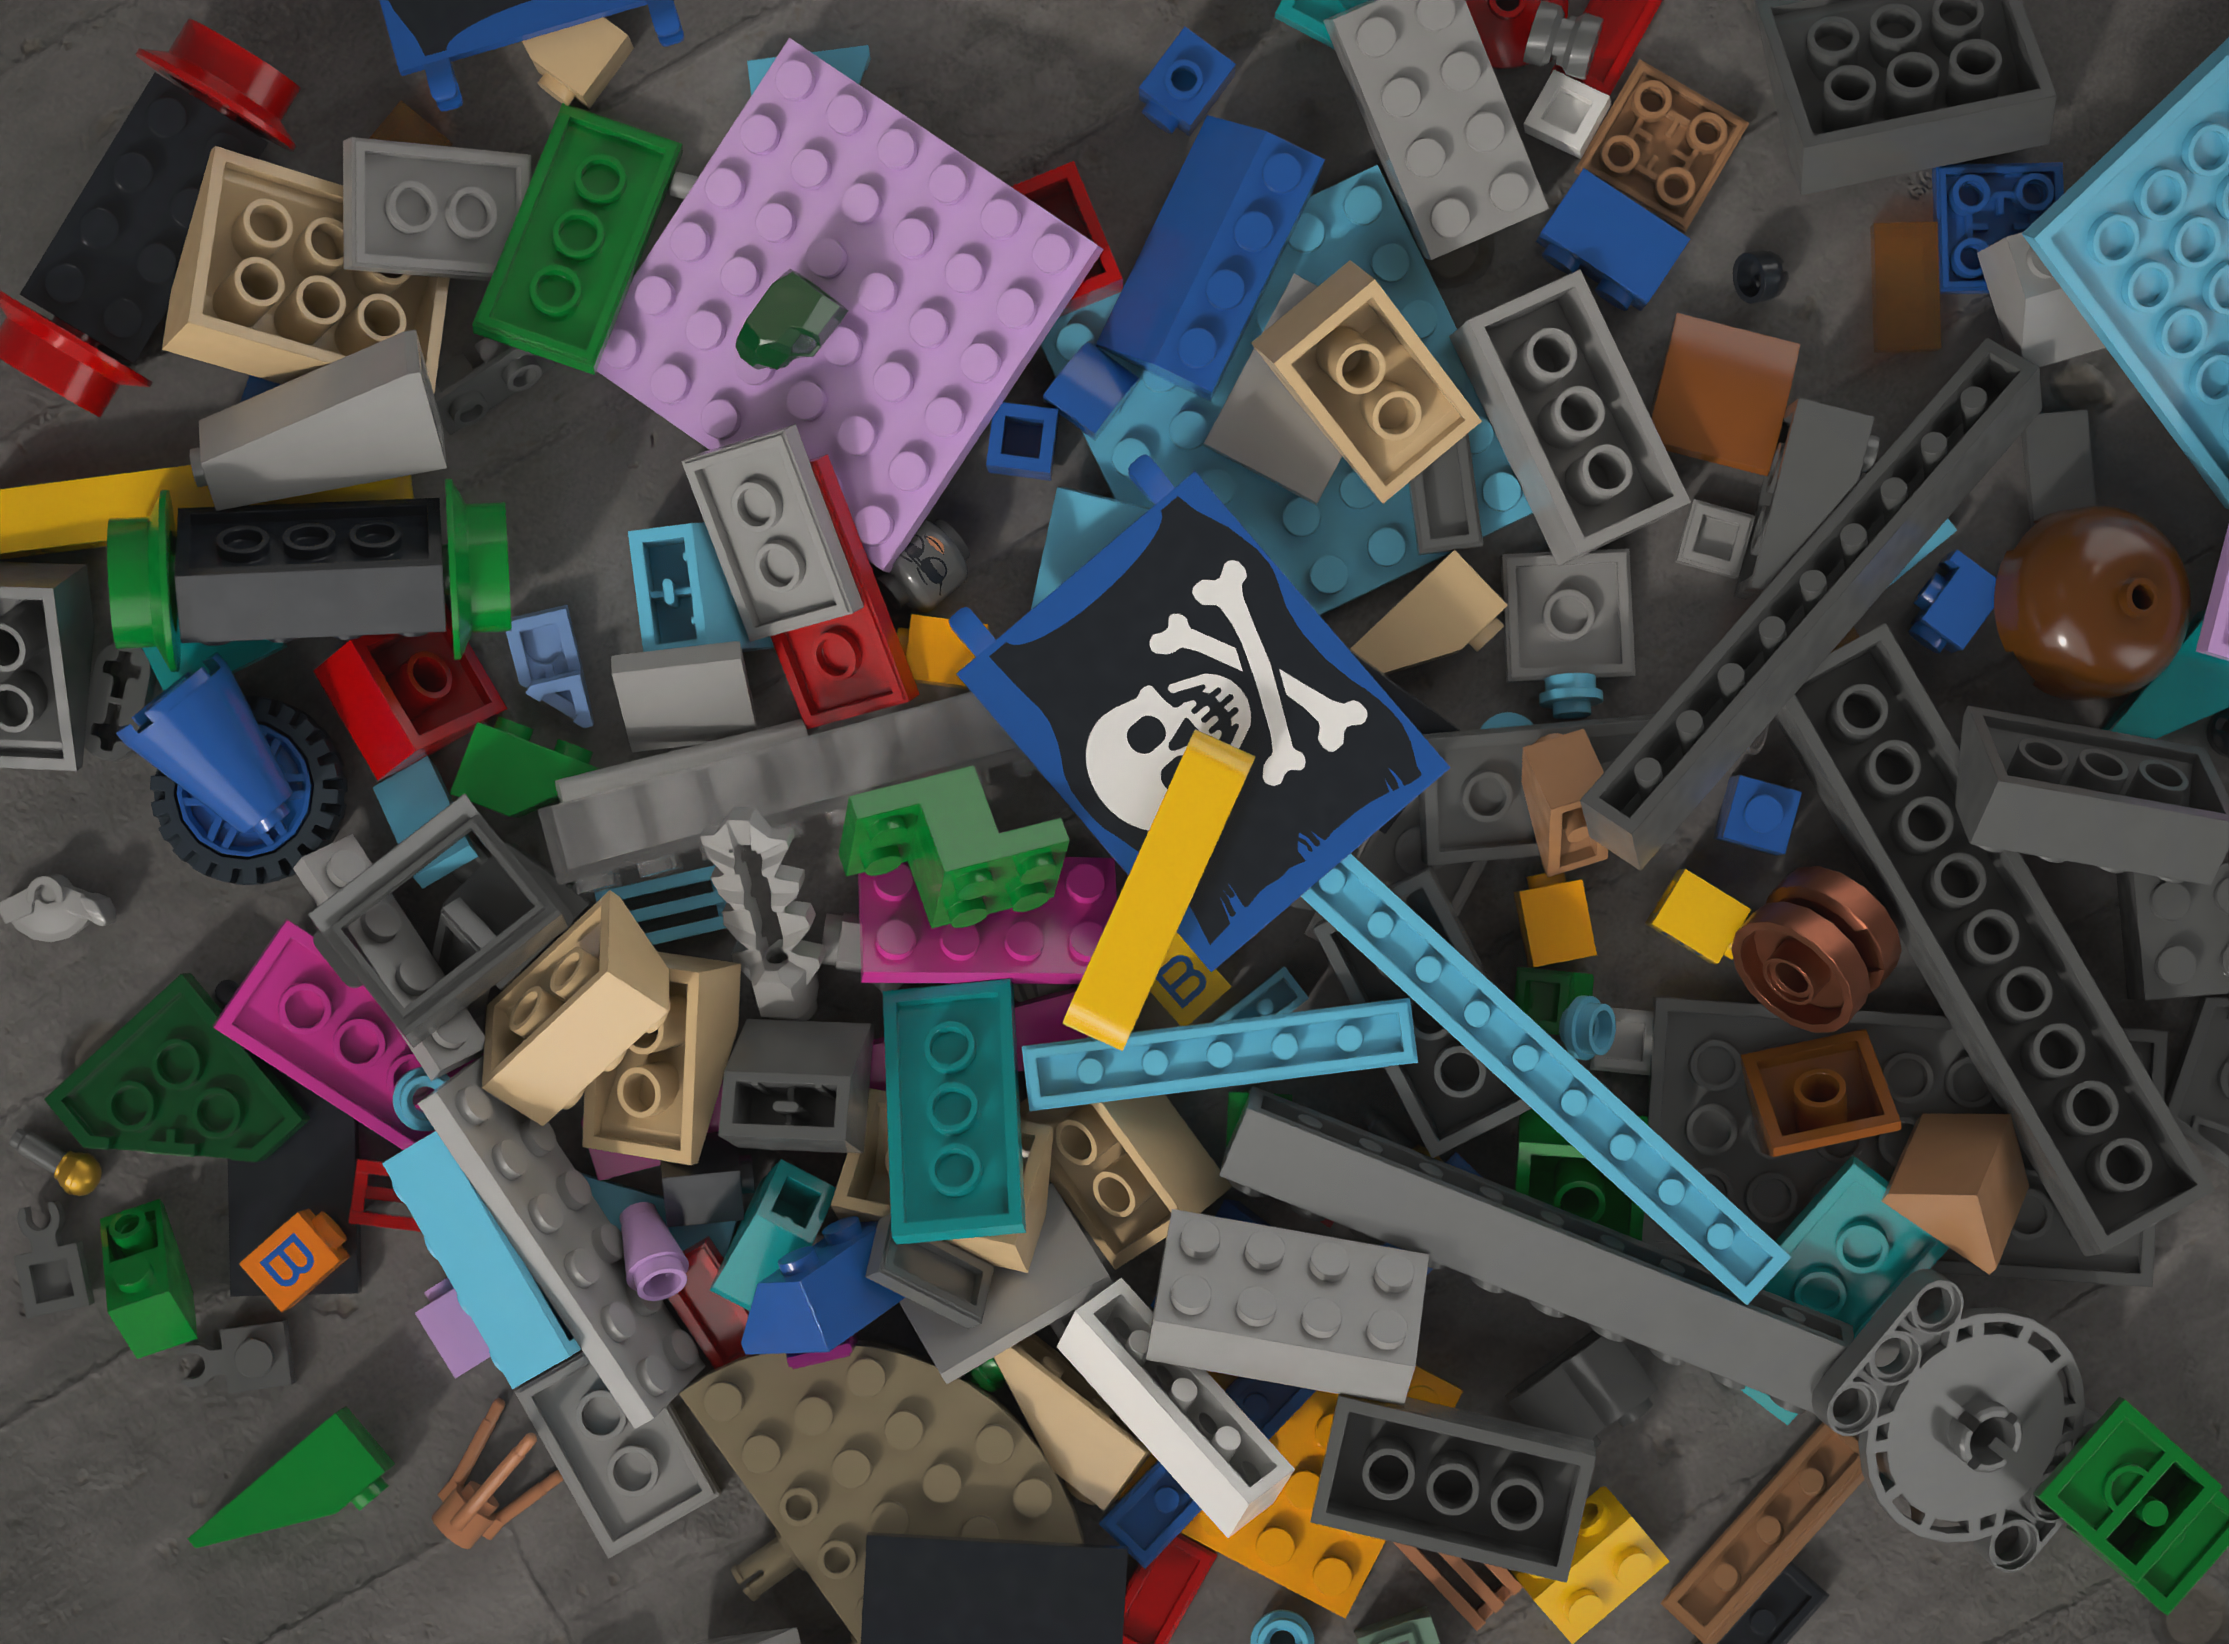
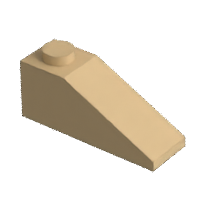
M604 17L522 41L537 71L543 75L538 81V85L566 106H569L573 99H576L588 109L591 108L634 49L629 35Z
M1454 550L1350 649L1385 675L1457 654L1468 643L1478 652L1505 626L1496 616L1508 605Z
M1032 1334L996 1355L994 1359L1054 1472L1065 1480L1067 1489L1077 1499L1090 1505L1096 1504L1104 1511L1122 1494L1152 1453L1068 1359L1037 1335Z

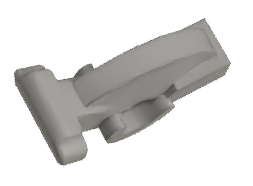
M61 874L37 877L31 881L27 889L0 902V914L5 924L12 923L18 931L29 938L45 942H55L74 937L86 928L90 921L100 926L114 924L117 920L116 909L110 897L74 887L69 879Z

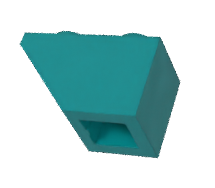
M781 1159L760 1181L744 1215V1220L741 1221L710 1287V1291L750 1311L757 1284L780 1268L778 1260L791 1251L812 1246L830 1208L836 1187Z

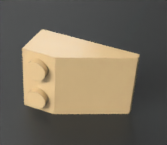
M1351 260L1251 342L1288 392L1383 504L1482 422L1378 282Z
M658 952L669 969L670 1011L663 1024L656 1031L644 1033L627 1049L624 1058L616 1068L609 1072L603 1071L585 1088L582 1147L693 1165L699 1161L724 1077V1070L727 1066L738 1030L741 963Z

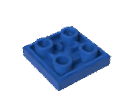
M2063 162L1959 164L1932 168L1935 295L1990 294L1977 253L2007 236L2024 232L2064 194Z

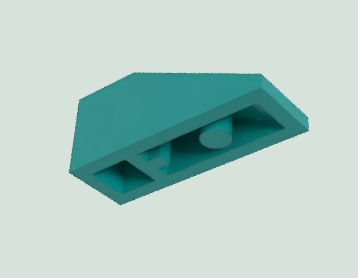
M2206 609L2197 612L2189 622L2183 644L2170 665L2148 685L2130 693L2101 730L2157 739L2229 707V661L2196 652Z

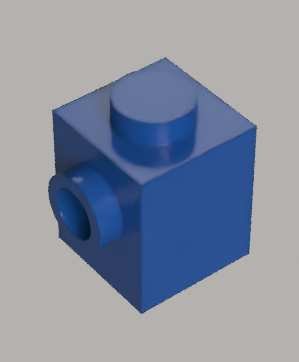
M1184 26L1140 85L1139 100L1146 105L1141 112L1148 120L1166 133L1173 134L1175 129L1178 128L1190 137L1235 77L1236 64Z

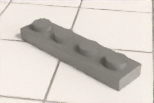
M351 834L301 857L293 869L316 905L319 906L370 867L372 863L354 835ZM392 893L343 930V933L404 1008L445 977L443 971ZM467 1008L460 1011L414 1048L402 1035L431 1081L480 1057L484 1053L485 1036Z

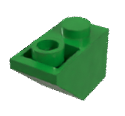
M498 716L494 727L480 722L476 723L450 794L461 797L465 793L472 803L509 817L520 818L559 800L555 780L602 768L589 764L594 752L561 739H557L553 750L530 741L534 729Z
M161 1199L101 1218L100 1230L107 1312L135 1357L139 1359L198 1339L193 1290Z

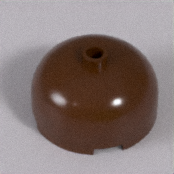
M2087 506L2056 511L2035 520V525L2026 532L2015 549L2005 553L1996 578L1994 613L1999 637L2005 651L2014 652L2023 668L2036 680L2032 685L2049 695L2064 700L2108 699L2132 693L2148 685L2176 657L2185 639L2190 621V584L2184 564L2175 547L2152 523L2132 512L2115 507Z

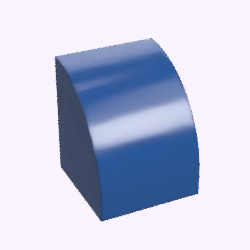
M1088 341L1077 351L1044 393L1043 400L1047 406L1058 409L1059 415L1090 438L1096 440L1141 379Z

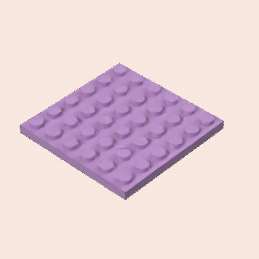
M789 38L633 277L596 371L709 450L796 424L809 460L828 454L869 562L882 571L890 573L896 559L908 546L1104 249ZM789 269L806 277L848 310L840 325L836 327L814 357L790 360L778 370L769 368L757 370L740 358L735 347L737 337L748 316L771 284Z

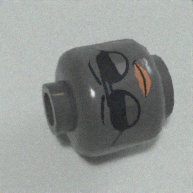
M925 519L908 546L896 559L890 573L882 571L877 567L880 576L876 578L881 594L896 609H901L904 605H907L915 611L927 613L936 608L965 583L968 577L966 560L970 557V552L963 539L948 523L941 519H936L934 522Z

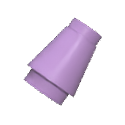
M639 1202L628 1206L619 1217L627 1284L631 1289L637 1291L638 1296L644 1300L659 1301L672 1297L686 1285L689 1261L662 1217L658 1214L654 1204Z

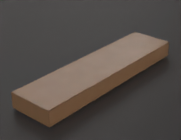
M1822 1422L1660 1604L1703 1644H1717L1864 1481L1865 1478L1862 1474L1859 1454V1437L1857 1435L1842 1436Z

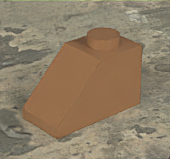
M1584 729L1564 735L1560 733L1549 734L1541 737L1532 745L1523 747L1521 782L1542 865L1547 877L1608 859V849L1589 837L1580 802L1581 798L1604 773Z

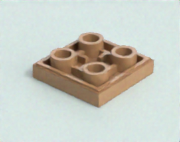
M1639 59L1575 168L1574 173L1579 175L1583 168H1585L1685 234L1749 122Z

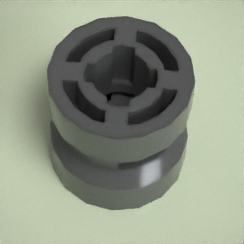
M1542 0L1529 34L1523 62L1543 67L1549 64L1552 59H1555L1556 65L1562 66L1566 75L1585 80L1597 48L1604 18L1584 13L1578 17L1571 15L1569 19H1566L1561 5Z

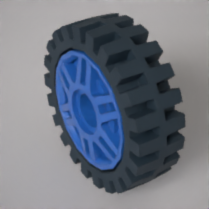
M244 696L293 792L284 801L291 810L290 813L262 835L254 827L241 833L158 769L155 775H151L150 790L154 791L155 800L151 802L153 816L159 819L161 827L158 829L163 839L174 848L172 851L182 861L190 864L192 869L205 876L227 883L262 885L281 881L296 875L293 868L301 857L321 849L334 841L339 832V829H337L339 821L345 816L347 804H344L345 792H348L347 778L344 777L342 770L344 763L340 753L336 751L332 744L334 741L313 718L294 706L276 699L262 696Z

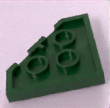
M191 973L180 974L44 1099L83 1148L142 1151L151 1154L187 1157L226 1158L247 1162L265 1161L311 1119L260 1057L213 1028V1024L222 1010Z

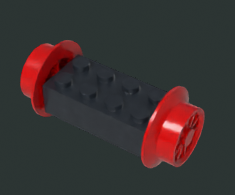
M190 18L187 19L169 51L138 48L135 55L161 75L154 72L19 294L53 314L52 320L0 290V308L6 315L0 327V359L99 418L102 417L121 385L150 388L153 384V381L97 347L101 343L135 363L167 311L171 289L211 150L218 146L259 159L269 143L261 137L290 152H294L297 147L281 121L301 88L287 76L251 52Z

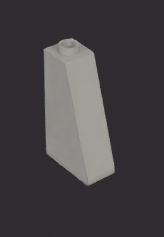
M416 330L399 333L199 420L200 447L190 449V461L197 487L208 486L216 511L447 468L443 425Z

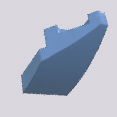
M568 605L511 617L512 631H506L519 684L527 688L526 694L539 702L541 700L574 719L573 722L582 728L593 726L594 719Z

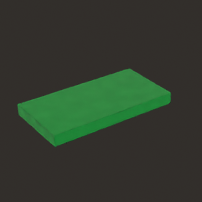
M562 103L473 321V333L595 375L683 154V144L572 105L566 106Z

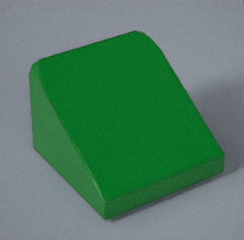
M1517 967L1514 1003L1547 1034L1560 1035L1559 1025L1561 1016L1572 1001L1581 995L1593 996L1594 976L1588 973Z

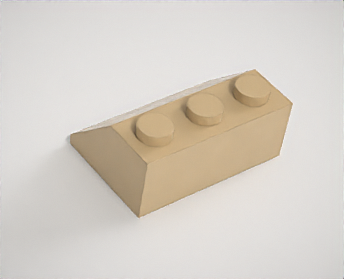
M609 890L487 1005L482 1089L541 1126H544L560 1110L572 1108L583 1095L585 1088L603 1071L609 1072L616 1068L624 1058L627 1049L644 1033L656 1031L663 1024L670 1011L669 969L620 896Z
M869 1088L864 1153H847L831 1202V1207L839 1220L850 1216H857L860 1222L878 1221L880 1218L891 1214L886 1091ZM1021 1120L1026 1233L945 1241L994 1266L1028 1273L1046 1216L1053 1129L1048 1125Z
M1166 1095L1029 1111L1028 1097L1020 1102L1021 1120L1052 1127L1053 1142L1049 1180L1115 1270L1166 1238L1172 1209L1200 1214L1232 1187L1226 1178L1219 1176L1220 1169Z

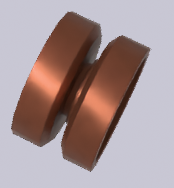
M1820 866L1799 867L1786 876L1767 897L1766 904L1756 910L1737 930L1731 947L1735 968L1749 992L1768 1011L1785 1022L1814 1033L1835 1032L1846 1025L1865 1004L1868 994L1877 989L1897 967L1902 952L1898 929L1885 907L1862 885L1840 872Z

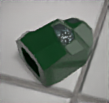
M789 269L771 284L748 316L737 337L735 347L740 358L757 370L764 368L776 370L786 368L794 359L814 357L836 327L840 325L848 310L806 277Z

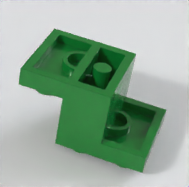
M973 765L849 796L838 855L846 877L863 872L870 876L886 874L899 867L901 863L908 861L931 928L948 924L955 928H964L982 921L988 914L1013 908L1016 912H1026L1042 906L1049 898H1053L1070 840L1061 818L999 833L975 766Z
M2122 1397L2116 1399L2033 1493L2068 1524L2066 1528L2167 1616L2229 1547V1499L2220 1491L2223 1486Z

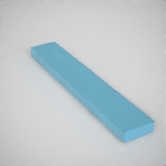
M1410 998L1131 1032L1123 1051L1092 1037L1022 1046L1029 1111L1418 1063Z

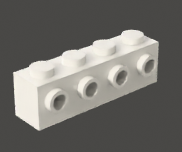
M1120 1278L1075 1310L1057 1348L1223 1534L1229 1538L1274 1503L1295 1469L1206 1370L1146 1360L1153 1312L1130 1286Z

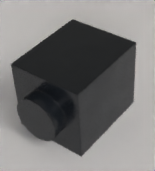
M719 1131L707 1132L697 1164L687 1165L661 1160L667 1228L744 1220L742 1194L755 1193L751 1154L738 1155V1147L718 1136Z

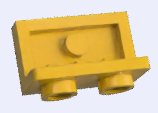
M1602 1486L1586 1499L1567 1583L1519 1571H1510L1571 1644H1574L1670 1561L1606 1486Z

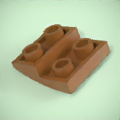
M1677 313L1672 323L1661 377L1655 390L1650 417L1666 451L1768 476L1788 403L1800 344Z

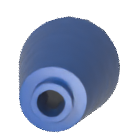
M215 652L202 661L210 670L209 673L203 666L192 675L187 672L131 717L140 727L139 729L135 730L131 724L121 726L116 731V734L126 746L238 831L244 833L254 827L262 835L290 813L291 810L284 801L293 792L227 661L218 652Z

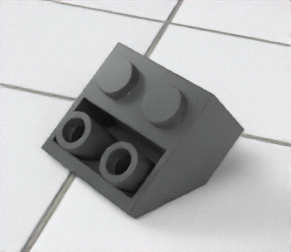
M747 1019L724 1070L718 1136L738 1148L864 1153L875 1026L869 1023Z

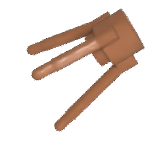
M502 1398L494 1400L452 1478L438 1493L443 1503L433 1513L431 1518L436 1527L448 1539L467 1550L471 1549L481 1536L492 1540L507 1522L564 1480L559 1470H556L503 1509L494 1513L499 1507V1503L493 1496V1493L537 1442L536 1434L527 1433L482 1485L470 1481L464 1487L469 1474L506 1404Z

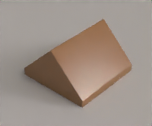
M1922 1114L1915 1122L1881 1200L1989 1275L1999 1264L2029 1188L2011 1114Z

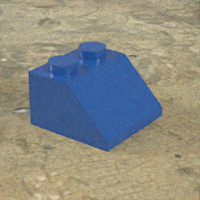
M857 1216L840 1219L825 1227L822 1231L824 1238L813 1246L796 1249L778 1260L780 1268L757 1284L741 1341L746 1355L830 1352L906 1298L865 1277L878 1221L860 1222Z

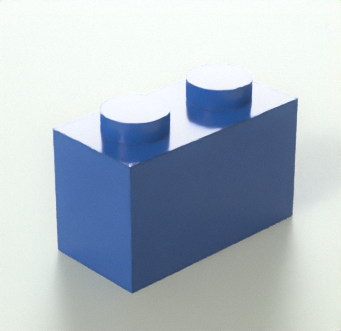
M1583 168L1535 242L1546 248L1542 253V257L1555 268L1568 275L1581 270L1583 274L1597 282L1598 286L1595 292L1611 305L1623 311H1627L1631 305L1642 311L1690 241V238Z

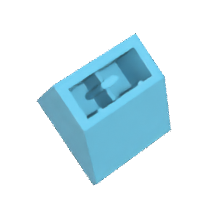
M688 523L628 531L643 652L740 641L742 652L775 648L770 636L750 642L705 523Z

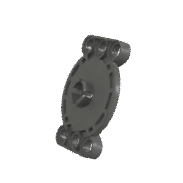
M1920 1269L1912 1272L1901 1282L1818 1382L1812 1396L1813 1412L1819 1420L1842 1436H1855L1859 1434L1858 1445L1862 1474L1872 1497L1896 1523L1914 1534L1927 1539L1945 1543L1973 1541L1979 1555L1996 1569L2003 1572H2016L2025 1568L2033 1561L2065 1522L2044 1503L2036 1504L2033 1493L2077 1445L2081 1435L2086 1430L2092 1428L2102 1415L2092 1409H2085L2081 1374L2073 1354L2056 1333L2025 1313L2001 1307L1969 1308L1963 1310V1295L1956 1284L1933 1269ZM1940 1287L1942 1299L1937 1310L1928 1316L1919 1317L1917 1306L1921 1296L1931 1288ZM1991 1322H2007V1324H2004V1325H2002V1326H1998V1325H1994V1324H1990V1323H1991ZM2033 1331L2041 1335L2052 1349L2040 1351L2029 1343L2028 1340ZM1899 1338L1900 1350L1896 1359L1889 1365L1876 1367L1875 1356L1879 1346L1888 1339ZM2063 1369L2066 1377L2068 1397H2064L2063 1387L2057 1375V1372ZM1857 1388L1859 1396L1855 1408L1848 1415L1834 1417L1833 1406L1836 1398L1845 1390ZM1965 1410L1981 1422L1974 1432L1958 1421L1959 1416ZM1898 1496L1906 1500L1910 1504L1911 1518L1901 1513L1891 1501ZM1937 1518L1950 1522L1959 1521L1960 1526L1937 1527L1932 1524ZM2010 1526H2017L2018 1537L2015 1544L2008 1551L1995 1553L1994 1545L1999 1533Z

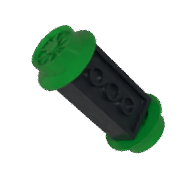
M452 478L445 479L447 544H442L440 498L246 505L216 511L215 507L178 508L176 536L171 495L169 490H161L149 517L109 518L108 588L115 646L117 649L157 647L170 671L179 672L181 643H202L209 646H219L231 641L268 640L275 643H286L297 638L334 637L341 640H352L363 635L400 634L406 637H418L429 632H446L445 595H451L454 660L461 659L472 633L512 631L505 502L466 504Z

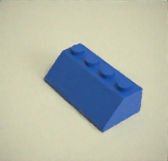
M1207 115L1098 338L1096 346L1211 402L1320 178L1325 159L1267 131Z

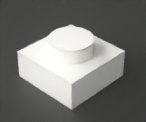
M1553 70L1524 122L1525 133L1581 159L1611 106L1610 96Z

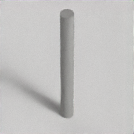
M798 719L555 780L557 795L561 805L807 744V729L804 721Z

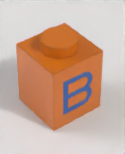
M308 1208L292 1216L243 1259L239 1265L274 1305L283 1312L294 1307L351 1256L342 1247V1244L347 1241V1237L336 1222L325 1212L321 1211L315 1216Z

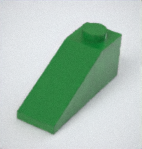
M345 1406L322 1423L187 1539L196 1549L333 1515L351 1502L360 1511L389 1487L381 1476L392 1468L395 1463L349 1408Z

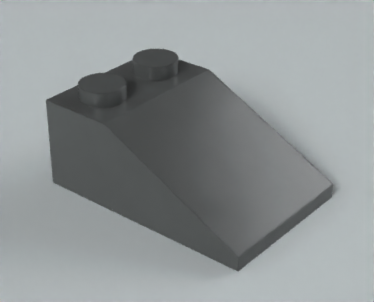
M1798 398L1786 407L1768 476L1763 477L1754 513L1755 519L1733 597L1746 600L1763 591L1858 482L1862 473H1868L1872 469L1880 442L1879 436L1871 434L1875 417Z
M0 562V768L78 771L83 767L95 626L88 570L85 564Z

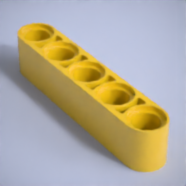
M1195 729L1063 1020V1025L1123 1051L1256 756Z

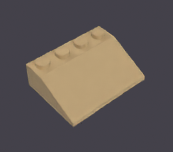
M215 146L209 155L171 289L162 350L284 384L399 333L416 330L433 393H435L450 278L345 270L343 185Z

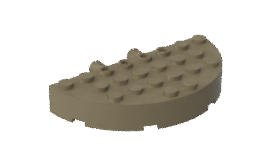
M859 1339L852 1354L848 1357L794 1370L792 1367H788L786 1353L750 1354L716 1369L713 1368L689 1383L679 1393L776 1528L775 1534L777 1537L739 1564H735L730 1568L737 1583L740 1585L757 1571H763V1573L747 1583L746 1588L743 1589L745 1594L755 1602L760 1598V1595L798 1567L802 1571L806 1570L850 1630L852 1641L849 1644H861L868 1532L1085 1544L1077 1511L1065 1482L1054 1472L1032 1430L1024 1420L997 1394L984 1390L979 1384H975L967 1379L965 1374L946 1385L930 1355L914 1349L878 1340Z

